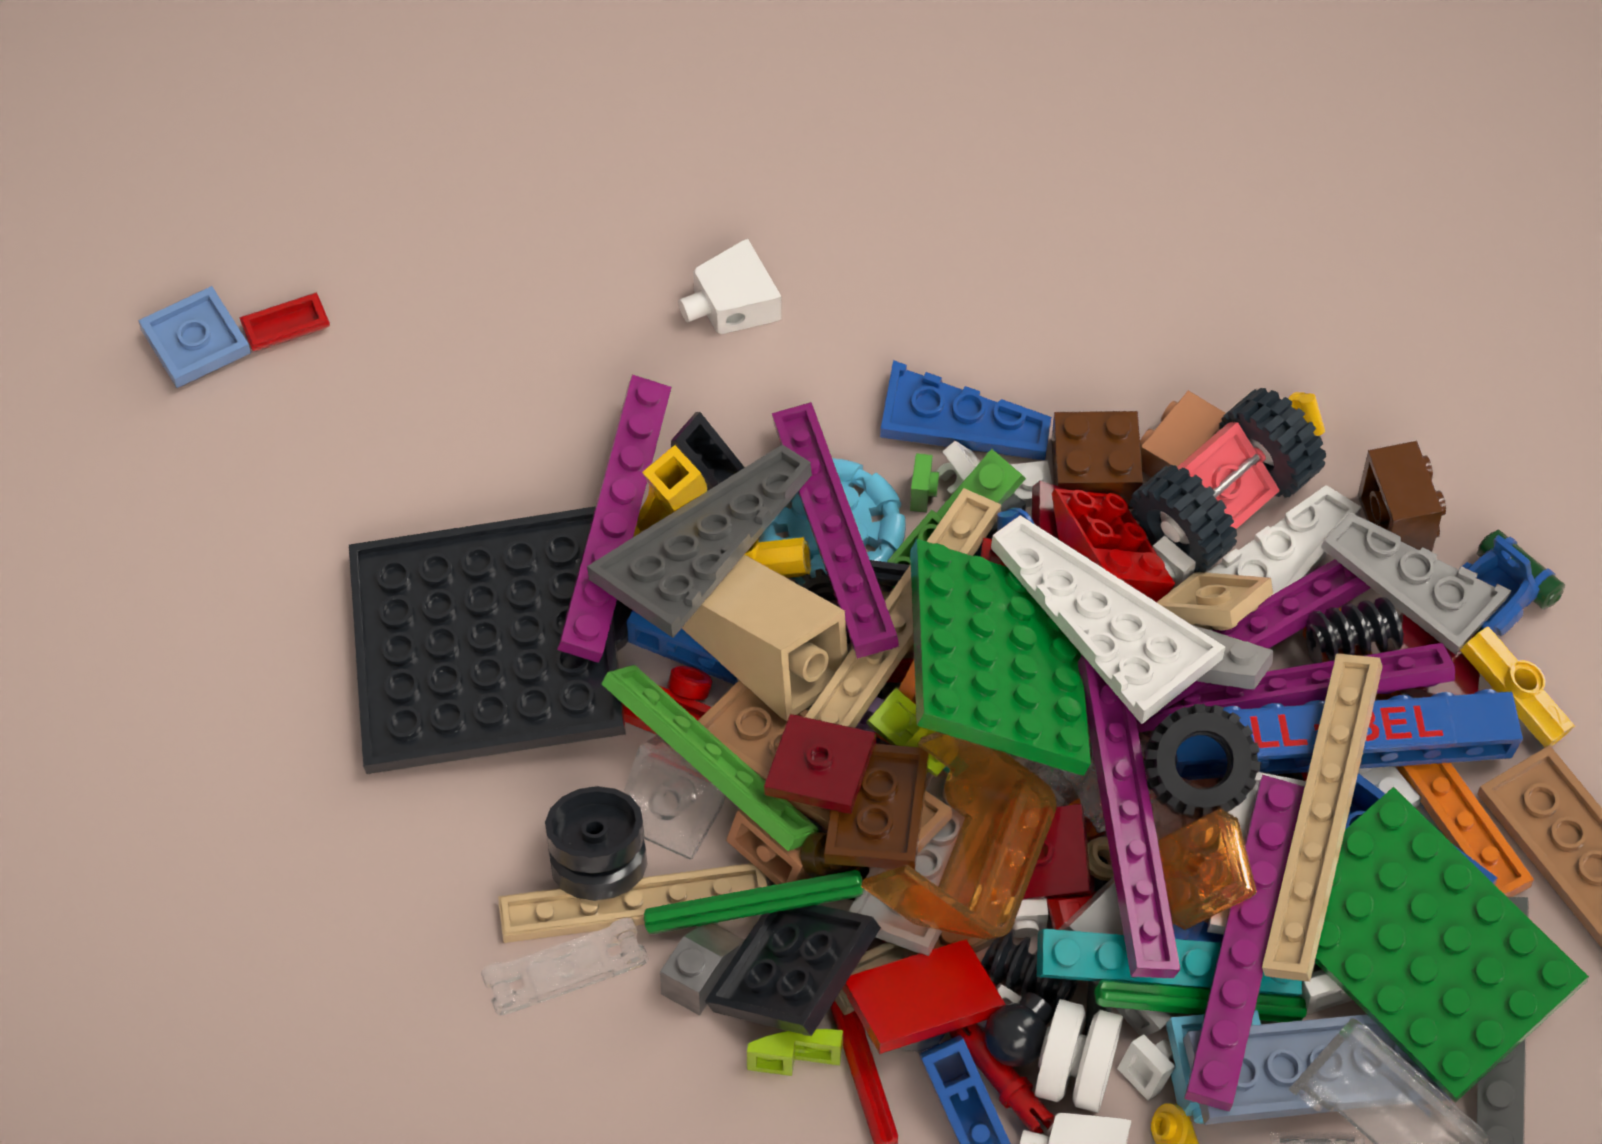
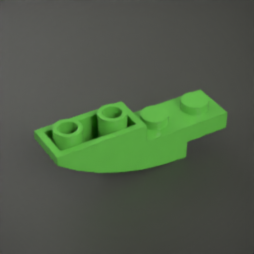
M991 449L936 513L931 509L887 562L911 565L910 550L916 539L923 541L929 539L963 488L1002 504L1012 496L1026 478Z

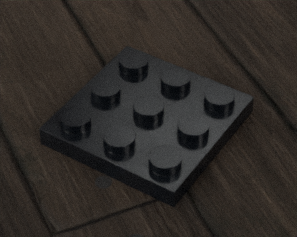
M811 905L762 914L705 1002L715 1013L812 1036L881 927L872 916L822 905Z

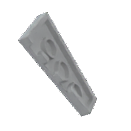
M1351 512L1324 539L1321 546L1324 551L1382 597L1389 599L1397 609L1440 643H1443L1455 655L1504 603L1511 590L1499 584L1494 587L1477 579L1478 574L1462 566L1459 570L1436 559L1437 554L1423 547L1421 550H1417L1401 542L1400 536Z

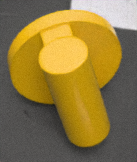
M1294 392L1288 399L1292 401V407L1295 410L1300 408L1305 413L1303 416L1305 421L1313 423L1316 428L1313 432L1314 435L1320 436L1324 434L1325 427L1315 394Z
M1165 1103L1157 1108L1151 1121V1132L1156 1144H1199L1190 1116H1186L1185 1111L1177 1103Z

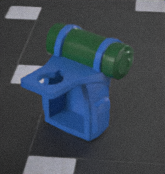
M1499 529L1491 532L1480 542L1477 555L1480 558L1473 564L1466 562L1462 565V567L1478 574L1477 579L1494 587L1499 584L1511 590L1508 598L1481 626L1478 632L1489 627L1496 635L1503 636L1522 618L1524 607H1527L1532 602L1542 609L1551 607L1561 599L1565 589V584L1555 576L1556 574L1551 569H1546L1525 552L1511 536H1506Z

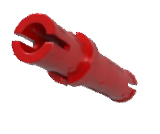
M977 1023L964 1027L970 1036L962 1028L949 1032L952 1038L958 1035L962 1036L975 1065L1000 1094L999 1101L1005 1108H1011L1029 1131L1038 1134L1044 1133L1040 1128V1123L1034 1116L1038 1117L1047 1130L1052 1126L1055 1116L1048 1111L1032 1092V1083L1027 1077H1020L1013 1067L1003 1065L991 1056L985 1045L984 1032Z

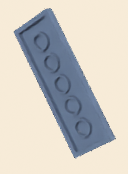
M1368 1015L1251 1025L1236 1094L1230 1112L1200 1103L1199 1106L1204 1125L1452 1099ZM1200 1030L1188 1031L1183 1038L1190 1070Z

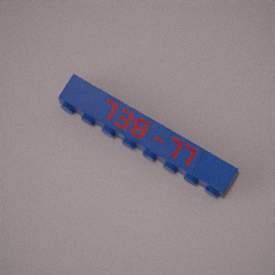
M1485 689L1469 695H1454L1451 692H1441L1431 697L1412 698L1409 695H1398L1388 700H1377L1374 702L1359 769L1510 759L1514 756L1523 740L1513 693H1497L1495 690ZM1316 700L1300 706L1285 707L1280 703H1271L1254 709H1241L1238 706L1224 707V711L1230 714L1234 712L1241 717L1239 721L1244 726L1248 725L1252 730L1253 734H1251L1254 743L1258 742L1260 750L1257 753V758L1261 762V773L1274 775L1309 772L1325 701ZM1197 735L1186 739L1178 747L1175 755V766L1183 781L1223 778L1227 771V758L1218 742L1208 736Z

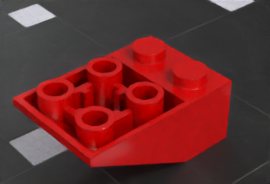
M1053 490L1052 500L1058 538L1061 542L1156 603L1170 592L1175 582L1165 568V563L1156 554L1146 538L1145 531L1139 527L1129 511L1126 501L1120 495L1084 492L1082 490Z

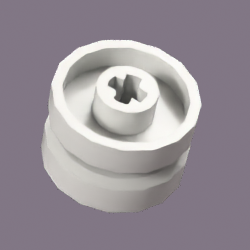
M1060 999L1051 1027L1048 1026L1041 1049L1038 1063L1040 1071L1035 1096L1059 1102L1065 1096L1070 1077L1072 1076L1076 1078L1073 1092L1075 1107L1099 1113L1115 1056L1123 1016L1099 1010L1092 1019L1088 1036L1082 1035L1086 1015L1083 1005Z

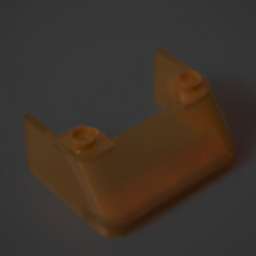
M939 732L921 737L918 746L950 769L945 782V796L949 805L965 817L939 886H936L909 865H904L865 878L861 887L914 925L984 940L1004 936L1013 927L1057 807L1055 794L1046 782L1005 752Z

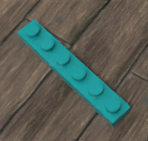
M1041 929L1038 931L1037 977L1100 982L1102 979L1210 989L1221 943L1175 939L1180 964V971L1175 978L1131 977L1124 935ZM1263 972L1259 993L1299 996L1302 994V981L1268 977Z

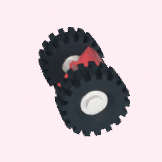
M1266 388L1254 389L1221 418L1222 422L1219 423L1220 430L1178 467L1176 465L1163 467L1132 494L1130 507L1134 509L1131 511V514L1135 520L1139 521L1138 525L1145 531L1151 546L1153 547L1163 536H1166L1196 562L1194 572L1205 573L1236 545L1237 540L1235 537L1237 536V528L1273 496L1280 497L1283 495L1284 498H1287L1292 494L1294 495L1325 466L1326 462L1323 460L1326 458V451L1320 448L1323 445V441L1320 436L1314 435L1313 432L1316 428L1313 423H1307L1303 418L1305 413L1300 408L1295 410L1292 407V401L1287 397L1281 400L1279 393L1274 390L1268 393Z

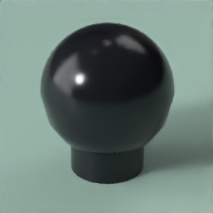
M1025 992L1018 1003L1003 1005L992 1013L984 1028V1041L991 1056L1001 1064L1010 1067L1025 1066L1038 1059L1047 1031L1046 1025L1055 1014L1052 1007L1038 995L1032 992Z

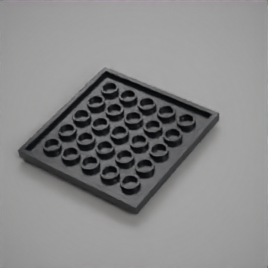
M595 506L349 544L362 755L366 774L626 735L623 703L602 685L608 672L619 669L614 616H612L603 655L599 663L557 650Z

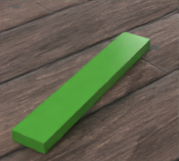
M636 665L607 673L602 685L787 851L803 846L804 841L810 834L819 832L818 827L787 800L765 795L764 785L766 781Z

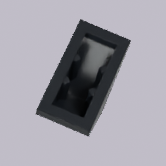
M695 412L671 440V447L676 445L701 472L707 484V491L745 468L701 412Z

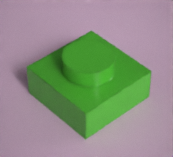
M916 453L911 486L910 511L927 513L929 497H937L939 472H932L933 455Z

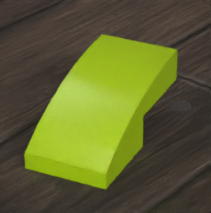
M897 688L893 690L866 722L869 727L891 745L929 748L928 772L935 777L939 775L960 750L959 738L917 726L916 704Z
M816 1029L812 1036L786 1031L748 1043L747 1070L792 1076L795 1060L840 1066L843 1030Z

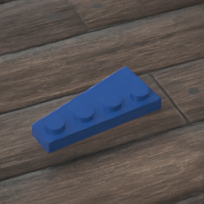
M893 360L880 438L948 447L956 441L973 451L988 453L993 449L997 454L1045 460L1052 417L1003 399L999 402L980 396V391L967 386L962 390L943 383L942 377L925 372L923 376L907 370L906 364Z

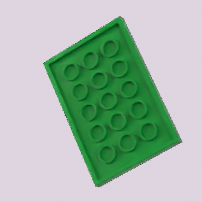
M916 539L910 550L917 726L1084 776L1091 765L1085 691L1078 668V661L1081 657L1080 651L1008 567L990 562L980 556H971L949 549L942 544Z
M1394 787L1345 829L1315 963L1456 1103L1588 982L1589 976Z

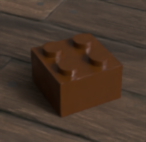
M1138 411L1054 412L1051 437L1054 485L1067 490L1120 495L1126 501L1128 509H1133L1130 507L1131 496L1143 485Z
M1417 441L1368 450L1358 498L1367 521L1400 536L1401 542L1417 550H1421L1423 547L1432 552L1435 540L1440 536L1439 525L1442 516L1446 514V503L1440 490L1436 491L1434 488L1431 461L1427 455H1422Z

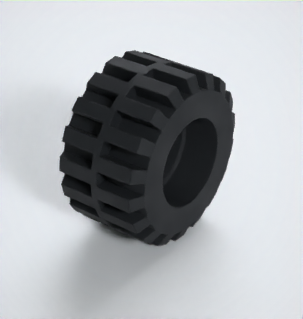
M1194 704L1191 707L1178 709L1156 726L1151 733L1149 741L1146 743L1144 767L1148 779V788L1153 790L1157 796L1155 799L1161 805H1166L1171 809L1170 812L1178 816L1184 815L1188 816V819L1198 820L1200 818H1214L1227 813L1247 798L1246 796L1253 790L1257 782L1255 778L1256 774L1260 772L1261 763L1257 758V753L1260 752L1258 742L1254 743L1251 737L1253 732L1248 725L1244 726L1239 721L1241 717L1234 712L1230 714L1224 711V707ZM1197 735L1208 736L1218 742L1227 758V771L1222 780L1215 786L1205 789L1194 788L1184 782L1175 766V755L1178 747L1186 739Z

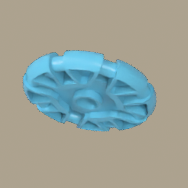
M832 458L864 546L868 544L876 548L875 552H867L869 560L887 562L905 538L906 520L905 516L899 512L902 504L897 493L878 473L871 475L864 471L862 464ZM854 485L864 489L860 497H858L857 491L853 488ZM797 492L790 500L792 502L791 509L784 507L761 534L759 542L804 537L805 541L808 540L810 548V576L814 578L816 577L815 570L823 569L825 573L826 570ZM883 515L881 521L872 522V516ZM787 532L788 537L781 538L776 536V533ZM802 576L792 577L799 585L805 583Z

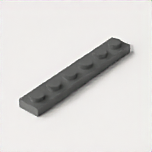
M1508 897L1529 918L1528 897ZM1526 1039L1478 1082L1476 1144H1525Z

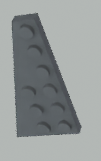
M780 445L588 565L589 580L674 638L812 476L810 462L786 446Z

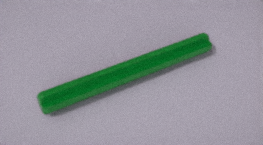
M853 870L647 908L644 911V924L649 934H658L861 897L864 893V884L860 871Z
M1108 979L1100 980L1099 984L1095 987L1096 1003L1102 1007L1204 1015L1210 992L1209 988ZM1258 993L1255 1010L1258 1011L1260 1020L1293 1022L1302 1021L1307 1015L1306 1002L1303 997Z

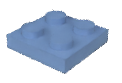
M212 286L138 320L142 333L176 388L251 353L248 342Z

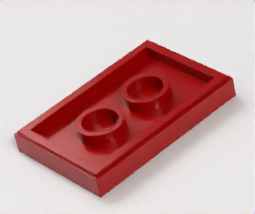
M967 939L935 948L929 956L919 953L852 974L842 988L879 1054L988 1020L992 1013L1006 1005Z

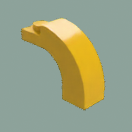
M676 445L671 447L642 472L649 484V492L645 503L640 509L633 537L707 492V484L701 472Z

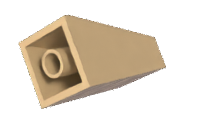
M743 555L682 627L686 633L786 721H788L790 714L797 715L815 703L848 655L845 610L746 555Z

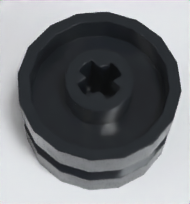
M601 786L581 788L562 796L550 808L545 820L552 878L562 891L580 899L604 900L615 898L630 891L643 878L648 865L643 818L640 806L630 795L615 788Z

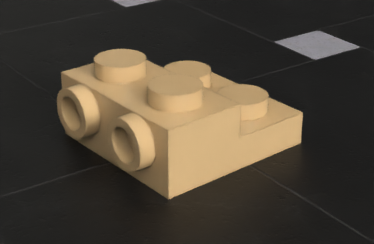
M1194 572L1157 603L1191 625L1208 630L1210 628L1214 630H1228L1236 627L1239 621L1250 612L1255 611L1262 602L1273 594L1272 582L1269 577Z

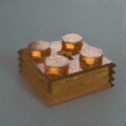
M1222 808L1158 840L1172 924H1176L1177 927L1186 930L1256 894L1257 890L1239 820Z

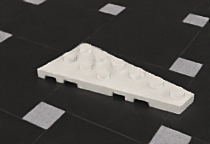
M1021 515L993 535L991 549L1141 724L1223 660L1224 645Z

